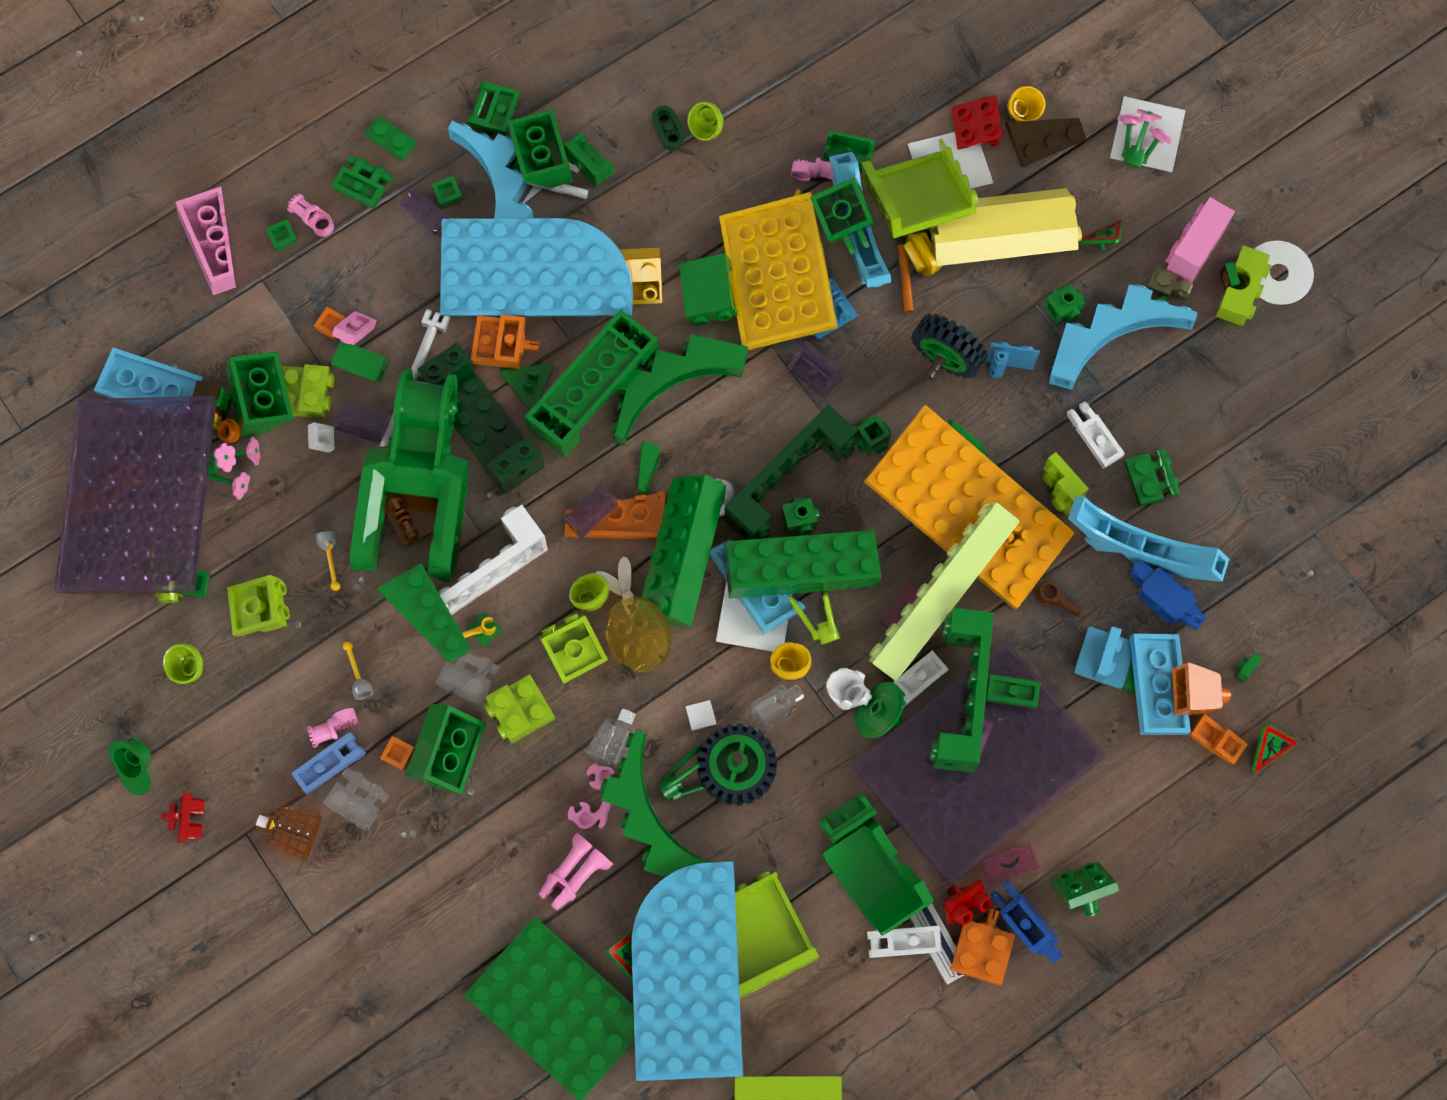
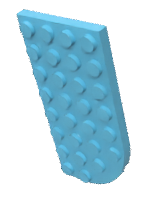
M563 218L442 219L441 316H501L502 314L520 317H614L621 309L628 316L632 317L633 286L628 264L617 245L597 228L578 220Z
M734 862L695 864L679 869L661 880L644 899L634 922L632 932V973L636 1081L743 1076Z

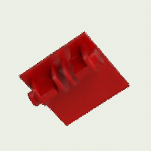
M997 95L951 107L958 150L986 142L990 143L992 147L999 145V141L1003 138Z

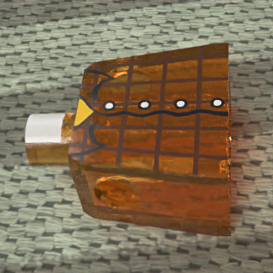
M279 806L275 811L274 817L261 813L257 819L256 828L268 832L265 841L269 845L306 863L322 816L316 811Z

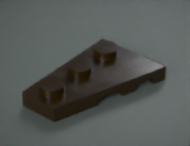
M1079 118L1005 123L1021 167H1025L1087 140Z

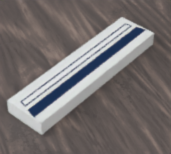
M931 903L912 916L910 920L914 927L940 926L942 952L929 953L945 984L948 985L965 975L950 971L956 946Z

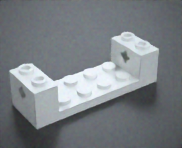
M523 505L508 509L504 513V517L501 518L505 534L513 545L505 546L500 551V555L494 559L488 558L479 565V569L473 573L468 572L458 579V583L451 588L447 586L438 592L451 615L548 550L545 535Z

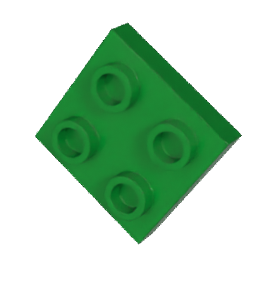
M1099 862L1087 863L1082 868L1071 872H1063L1058 877L1051 879L1053 889L1068 907L1073 909L1082 905L1085 916H1095L1100 912L1097 899L1119 891L1117 882Z

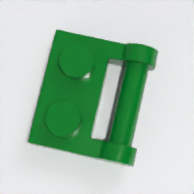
M480 82L478 88L480 92L472 115L468 117L466 125L471 127V129H482L507 136L509 130L507 121L513 119L521 96L520 91L489 82ZM493 94L494 96L486 119H481L488 95Z

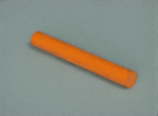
M904 244L897 245L904 313L912 314L914 313L908 254L903 247Z

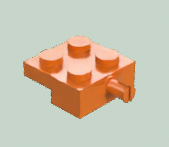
M501 314L500 318L477 315L471 361L472 364L520 369L521 356L524 350L539 352L540 341L525 339V317Z
M989 909L986 923L971 921L965 926L962 925L950 971L997 986L1002 985L1015 934L1002 931L996 927L1000 913L998 910Z

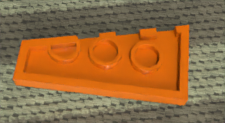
M666 490L646 496L645 494L638 495L635 498L626 500H614L607 504H595L566 510L565 537L657 540L666 504Z

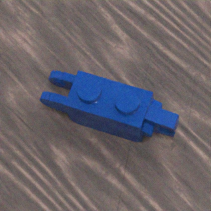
M1143 561L1134 563L1130 570V577L1141 586L1138 590L1139 599L1167 623L1177 624L1178 621H1181L1196 631L1207 617L1194 604L1197 599L1194 597L1193 592L1186 586L1179 585L1175 581L1174 576L1167 570H1162L1159 567L1153 570Z
M1006 880L1002 885L1006 892L1014 899L1011 903L1007 904L1001 894L995 890L990 894L1000 907L1002 917L1033 953L1037 952L1040 957L1046 954L1052 963H1056L1063 957V954L1056 947V944L1059 942L1056 938L1058 935L1027 897L1020 895L1016 888Z

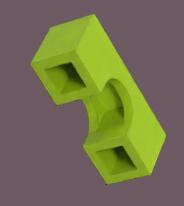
M1244 245L1241 247L1234 264L1239 279L1245 285V289L1237 290L1227 287L1215 317L1243 326L1247 319H1252L1256 310V306L1253 305L1254 299H1259L1264 287L1260 282L1262 277H1267L1271 265L1267 264L1270 257L1269 254Z

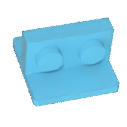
M1112 626L1109 632L1089 627L1074 673L1122 689L1132 660L1130 640L1120 637L1122 629Z

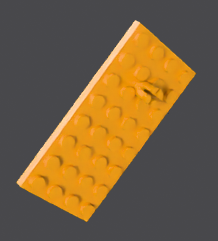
M927 405L922 406L864 480L869 487L946 552L955 543L959 544L964 538L962 535L963 531L970 523L974 524L980 517L978 512L986 503L990 504L991 501L997 502L1020 520L1015 529L977 576L982 583L1013 609H1018L1075 533Z

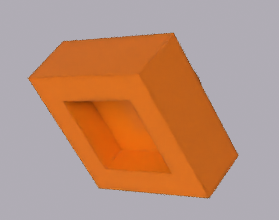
M326 307L314 324V328L336 341L337 338L332 336L334 327L346 317Z
M392 736L380 759L404 771L413 755L415 747Z

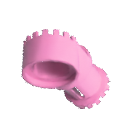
M818 157L815 163L808 162L807 160L800 162V159H798V162L797 160L793 162L790 174L794 179L809 181L811 178L817 179V177L830 179L833 182L830 162L821 161V158Z
M300 193L294 195V199L291 198L292 202L289 201L290 204L287 207L290 213H296L300 216L302 221L320 237H325L332 233L334 224L329 214L317 205L308 203ZM327 220L329 224L325 229H317V222Z
M348 708L333 714L332 718L327 719L326 723L315 727L308 726L307 731L310 734L309 737H312L310 740L313 747L316 748L318 744L331 739L338 740L337 731L349 728V725L353 727L352 724L356 725L358 719L355 710Z

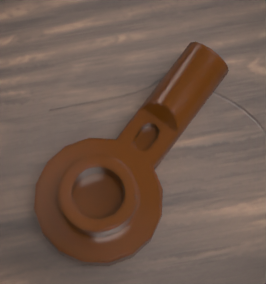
M1044 581L1036 588V598L1045 606H1051L1056 603L1076 616H1079L1083 610L1081 606L1063 597L1062 591L1054 582Z

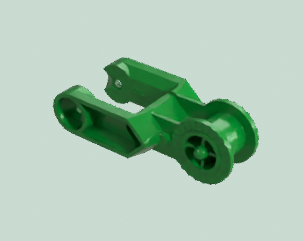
M403 368L401 371L394 400L393 438L389 437L388 446L369 448L362 467L350 550V567L352 570L368 571L376 570L378 567L387 494L390 492L438 499L434 534L429 553L428 574L442 582H453L457 567L468 490V460L451 454L452 445H448L452 429L454 428L455 414L458 411V379L456 374L449 373L444 384L413 381V372L410 368Z

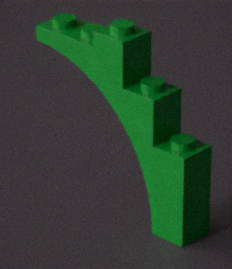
M691 334L689 342H684L682 355L657 350L655 358H650L648 371L634 369L617 388V397H621L617 407V412H620L618 421L614 420L611 434L615 437V444L625 446L628 434L640 413L650 402L669 388L690 379L704 376L724 375L742 378L748 355V347Z
M638 728L634 733L630 732L625 747L629 748L626 758H621L617 772L621 773L620 776L611 774L608 779H603L599 793L603 794L601 801L630 810V813L625 812L621 828H624L623 836L652 845L651 848L646 847L642 862L646 863L645 871L667 877L687 866L712 863L681 845L666 830L654 812L648 798L643 774V754L648 731Z

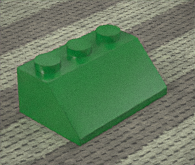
M553 109L507 121L524 182L547 188L573 182Z
M277 351L229 357L225 371L241 436L266 433L294 419Z
M430 704L405 776L422 784L462 795L486 723L449 705Z

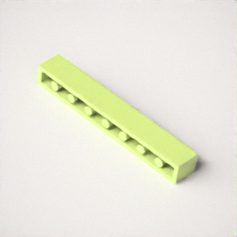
M991 501L990 504L986 503L979 510L978 515L980 517L974 524L970 523L962 533L964 538L959 544L955 543L947 552L949 557L944 564L939 563L933 570L931 575L934 577L928 584L924 583L916 593L918 597L913 604L908 603L900 614L903 617L897 624L893 623L885 633L887 637L883 643H877L871 650L870 656L872 657L869 661L894 681L900 678L944 621L946 615L954 608L1020 522V520L997 502Z

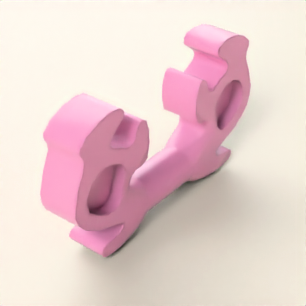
M596 763L592 764L586 773L587 777L595 775V781L589 782L590 786L593 789L600 790L603 779H608L611 774H614L613 769L607 766H598ZM602 801L600 808L593 813L589 804L580 802L582 809L578 813H575L573 806L570 807L568 811L569 822L575 823L581 830L586 831L600 821L599 829L601 830L607 823L608 813L612 804Z

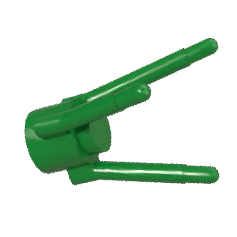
M700 744L688 752L668 773L661 776L662 780L657 782L667 800L673 797L676 801L682 796L706 789L701 784L679 791L683 788L680 781L698 769L700 766L698 763L678 776L674 775L701 748Z

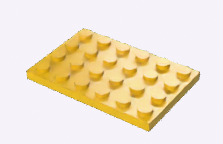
M811 192L719 216L725 252L732 261L733 270L730 271L734 303L738 310L737 320L742 346H747L748 350L838 328L817 214L810 199L813 196Z

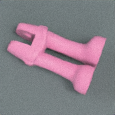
M578 832L572 838L573 847L570 853L552 874L549 873L546 877V882L539 892V896L545 899L557 886L563 890L551 905L555 910H559L569 901H573L579 888L592 873L598 869L608 870L613 865L596 848L591 852L594 846ZM591 852L575 875L569 881H566L565 878L576 864Z

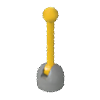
M335 531L320 532L315 536L318 546L327 553L332 580L330 588L333 591H338L340 583L336 579L331 549L336 545Z
M346 641L343 643V649L348 653L356 678L352 685L354 699H366L374 694L372 685L369 681L361 679L352 652L353 644L350 641Z

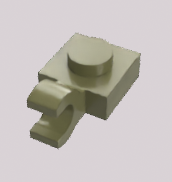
M1156 266L1147 288L1160 296L1166 295L1168 299L1171 293L1187 299L1193 285L1184 281L1178 282V274Z

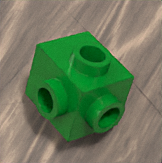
M1070 284L1065 288L1060 286L1052 291L1051 295L1047 297L1044 307L1055 324L1059 325L1066 320L1071 322L1077 319L1082 314L1081 311L1085 300L1081 291L1076 290Z
M878 415L871 419L867 418L858 424L856 429V445L860 451H865L868 456L874 453L878 455L889 447L891 430L884 421H881Z
M803 497L795 498L790 503L782 505L781 513L787 535L795 533L806 535L813 532V529H816L817 520H820L818 506H813L811 498L806 500Z

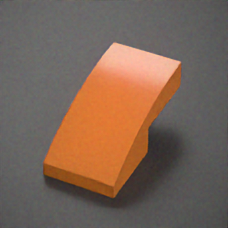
M1206 714L1200 715L1191 728V733L1187 734L1200 745L1232 765L1236 763L1248 745L1230 729H1223Z

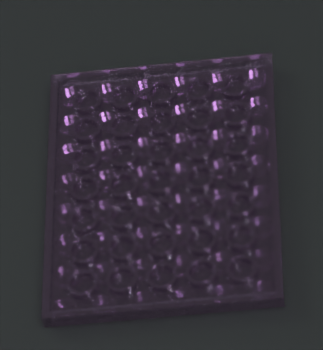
M184 396L78 400L54 585L55 592H195L217 400L215 397Z
M1007 641L990 653L988 680L989 675L993 674L1041 682L1038 707L1034 709L985 701L980 763L974 773L933 768L934 761L929 760L931 745H933V740L938 739L940 732L963 735L964 724H966V720L969 718V714H965V706L969 693L972 692V690L967 689L968 677L972 669L851 765L856 774L949 886L1106 758L1105 754Z

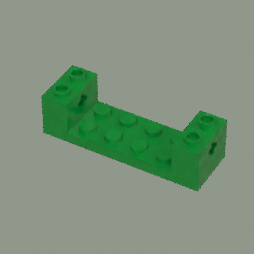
M620 309L526 414L527 430L565 459L581 441L579 431L637 366L644 370L648 366L650 358H655L656 351L659 350L658 338Z
M953 608L951 614L946 615L942 629V637H946V645L973 648L970 655V665H974V668H972L971 674H969L967 689L972 690V692L969 693V698L966 700L965 714H969V718H967L966 724H964L963 735L940 732L938 739L933 740L929 760L934 761L933 768L974 773L980 763L993 612Z

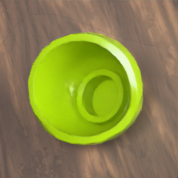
M709 101L696 103L688 114V128L692 135L699 140H713L722 131L723 115L720 109Z
M590 573L579 577L570 589L569 598L573 606L586 612L601 608L609 595L607 580L597 573Z
M186 643L176 644L166 651L163 667L171 681L178 684H188L196 681L202 674L203 658L193 645Z

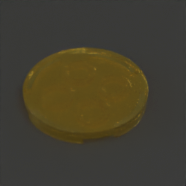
M629 597L616 603L609 612L608 629L605 630L606 639L614 657L620 664L624 663L639 673L648 672L661 666L666 661L671 649V631L662 611L653 602L642 597Z

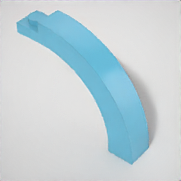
M853 152L829 157L834 186L855 177L862 189L858 161ZM840 206L841 211L839 213L843 216L847 215L849 207ZM871 227L864 229L870 245L868 248L862 246L858 233L851 235V241L856 248V253L852 254L851 257L862 284H866L867 288L891 283L890 273L879 253Z

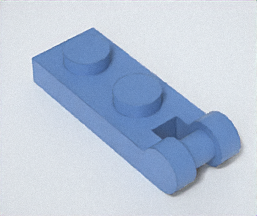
M351 732L341 737L291 773L306 795L366 754L361 746L358 747L355 742L356 738ZM346 747L350 753L343 757L340 750Z

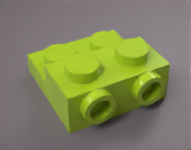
M307 364L304 365V368L282 366L293 416L325 419L326 411L331 409L329 390L334 387L335 375L331 372L329 366Z
M1056 452L1048 457L1041 474L1045 483L1049 487H1054L1050 497L1053 506L1058 511H1063L1067 516L1070 514L1075 497H1085L1089 488Z
M268 575L227 587L233 636L240 637L258 631L269 632L287 626L286 619H289L290 612L288 607L284 605L283 595H286L287 588L285 583L281 581V578Z
M577 612L564 618L565 624L557 628L555 624L546 627L541 631L543 635L538 637L563 684L608 660L588 619L584 614L579 616Z
M530 674L510 686L505 685L485 697L487 704L484 707L490 718L496 717L500 724L496 726L503 740L508 738L511 744L555 720L554 714Z

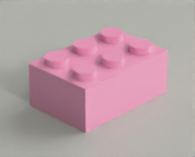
M1211 197L1206 204L1200 203L1191 222H1188L1180 239L1172 247L1165 261L1169 264L1166 270L1178 274L1179 281L1192 284L1224 234L1235 211Z

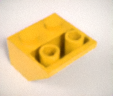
M660 248L619 249L631 273L633 305L662 303Z

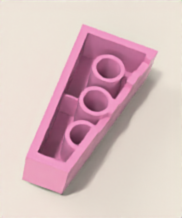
M221 186L176 201L178 217L212 294L216 295L236 288Z

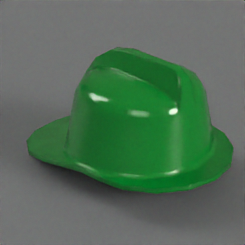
M133 737L128 741H113L108 748L109 756L124 787L136 796H143L148 793L151 786L148 766L152 760L148 747L137 737Z

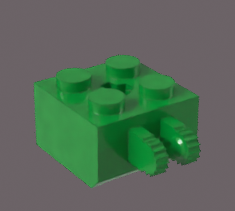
M855 177L810 197L830 243L833 244L844 239L852 255L856 253V248L850 236L858 233L862 246L864 248L870 247L864 229L875 225L876 222L859 182ZM844 205L846 208L849 207L847 215L845 216L841 214L840 216L838 215V212L841 211L840 206Z

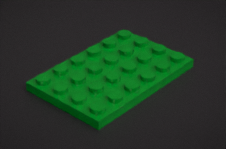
M536 917L526 925L464 994L473 1005L577 1100L585 1099L635 1041L634 1005Z

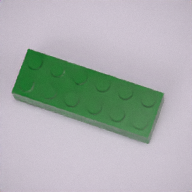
M706 474L673 478L669 488L667 503L663 511L661 526L657 534L654 553L651 557L648 576L645 580L642 599L639 603L638 619L657 628L691 627L727 485Z
M875 530L726 541L723 551L729 599L877 587L882 578Z

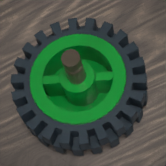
M938 314L924 315L911 336L913 345H916L918 351L923 352L921 355L925 358H930L929 362L932 364L925 373V377L929 380H933L937 372L943 368L949 374L954 372L957 377H975L987 359L988 353L985 350V346L980 344L981 341L978 338H973L974 334L962 325L960 327L957 326L954 320L949 321L947 317L942 316L940 318Z
M738 723L737 726L728 724L726 728L722 729L720 727L716 729L714 734L711 733L701 745L697 762L700 765L698 776L703 788H706L710 796L713 795L715 800L719 802H726V805L737 804V806H742L744 803L751 804L754 800L762 798L763 794L769 791L770 786L774 782L777 770L776 751L771 746L769 738H765L760 730L758 732L754 730L753 726L744 727L743 724Z

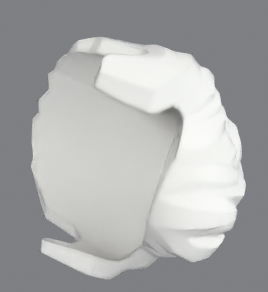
M841 668L832 672L826 682L830 698L843 710H849L863 704L867 705L868 701L872 699L871 691L864 684L865 674L858 670L853 671L848 668Z

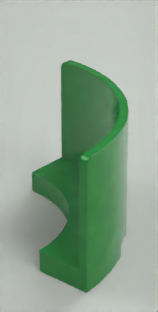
M871 819L824 850L822 856L860 912L878 933L885 935L933 903L934 900L923 880L907 864L903 865L899 859L895 858L899 855L897 850L890 842L881 825Z

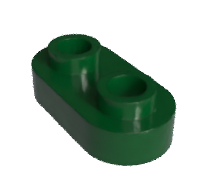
M669 106L657 107L652 113V123L663 147L669 151L679 150L684 145L685 134L674 110ZM665 118L668 121L663 123L660 120ZM671 138H675L677 141L670 142L669 140Z

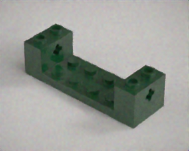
M458 342L417 368L421 382L444 384L449 373L457 375L458 411L455 414L454 428L504 495L545 468L540 451L528 436L525 438L522 436L474 372L471 359Z
M828 404L725 505L724 521L744 540L768 538L771 528V515L760 506L766 498L765 494L770 489L775 490L782 483V477L787 472L790 474L794 472L800 465L799 460L804 455L808 457L817 448L816 444L837 463L842 458L848 459L855 451L857 430Z

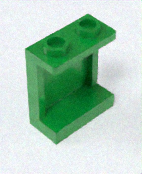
M725 253L679 263L685 316L692 325L703 326L708 324L709 321H726L731 319V316L738 315V310L734 306L730 271L733 270L732 261Z

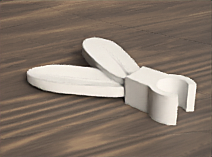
M622 557L618 564V580L606 572H595L607 580L609 591L622 596L626 611L629 614H632V610L629 608L631 603H636L639 609L640 601L634 597L630 590L632 570L627 557Z

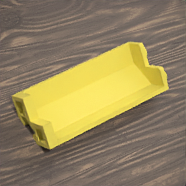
M1067 188L978 198V203H975L976 214L928 228L931 234V243L933 248H935L937 266L1078 250V241L1082 239L1081 228L1077 224L1075 214V197L1070 194Z

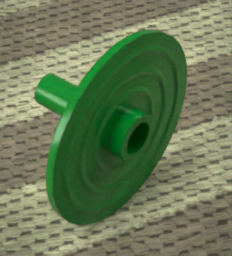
M883 682L874 686L870 690L872 699L868 701L867 705L858 706L855 724L862 736L870 739L878 738L886 734L893 726L899 727L901 725L902 719L900 715L906 701L904 700L901 688L892 682Z

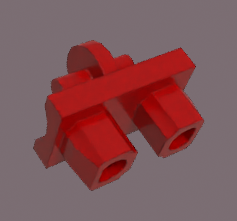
M184 793L180 797L179 813H177V804H170L169 813L161 814V820L168 821L167 830L174 831L176 822H178L176 843H185L187 840H196L202 837L203 824L189 823L190 814H204L205 800L192 798V793Z
M979 879L961 889L956 885L950 886L948 888L949 897L943 903L946 911L945 921L950 925L958 922L965 926L973 918L972 910L976 908L984 913L991 908L990 897L985 893L984 883Z

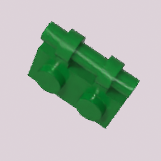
M351 155L347 164L353 166V168L350 170L343 166L331 187L333 190L374 209L385 192V187L379 184V182L384 181L390 184L393 180V175L387 173L385 168L369 164L362 157L356 158ZM366 172L372 176L369 179L360 174Z
M1165 449L1156 451L1158 460L1152 462L1149 453L1128 458L1124 461L1139 507L1163 501L1162 491L1168 490L1171 498L1180 495L1178 489L1179 482L1177 477L1173 475L1171 469L1173 464L1171 458L1167 457ZM1162 470L1165 481L1159 482L1155 471Z

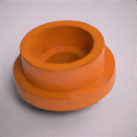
M225 419L220 422L217 427L218 437L226 443L236 442L240 436L238 422L235 419Z

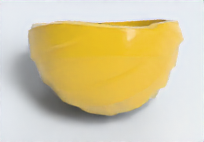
M1022 86L1010 95L1007 104L1008 113L1017 122L1038 120L1044 113L1045 99L1043 94L1036 88Z
M786 642L777 646L770 657L771 670L784 680H797L804 677L812 664L808 649L801 644Z

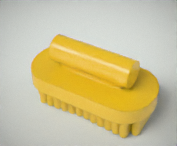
M914 232L907 236L906 244L903 247L917 272L921 271L924 276L933 275L942 267L936 264L935 248L930 243L931 241L926 232Z

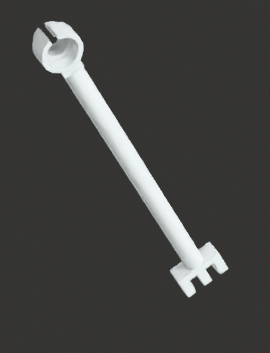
M427 309L421 323L422 326L427 327V331L411 367L413 381L418 379L417 368L424 364L436 332L445 333L450 316L444 315L440 323L441 315L439 312H435L431 320L432 310ZM394 412L379 447L388 446L389 437L393 438Z

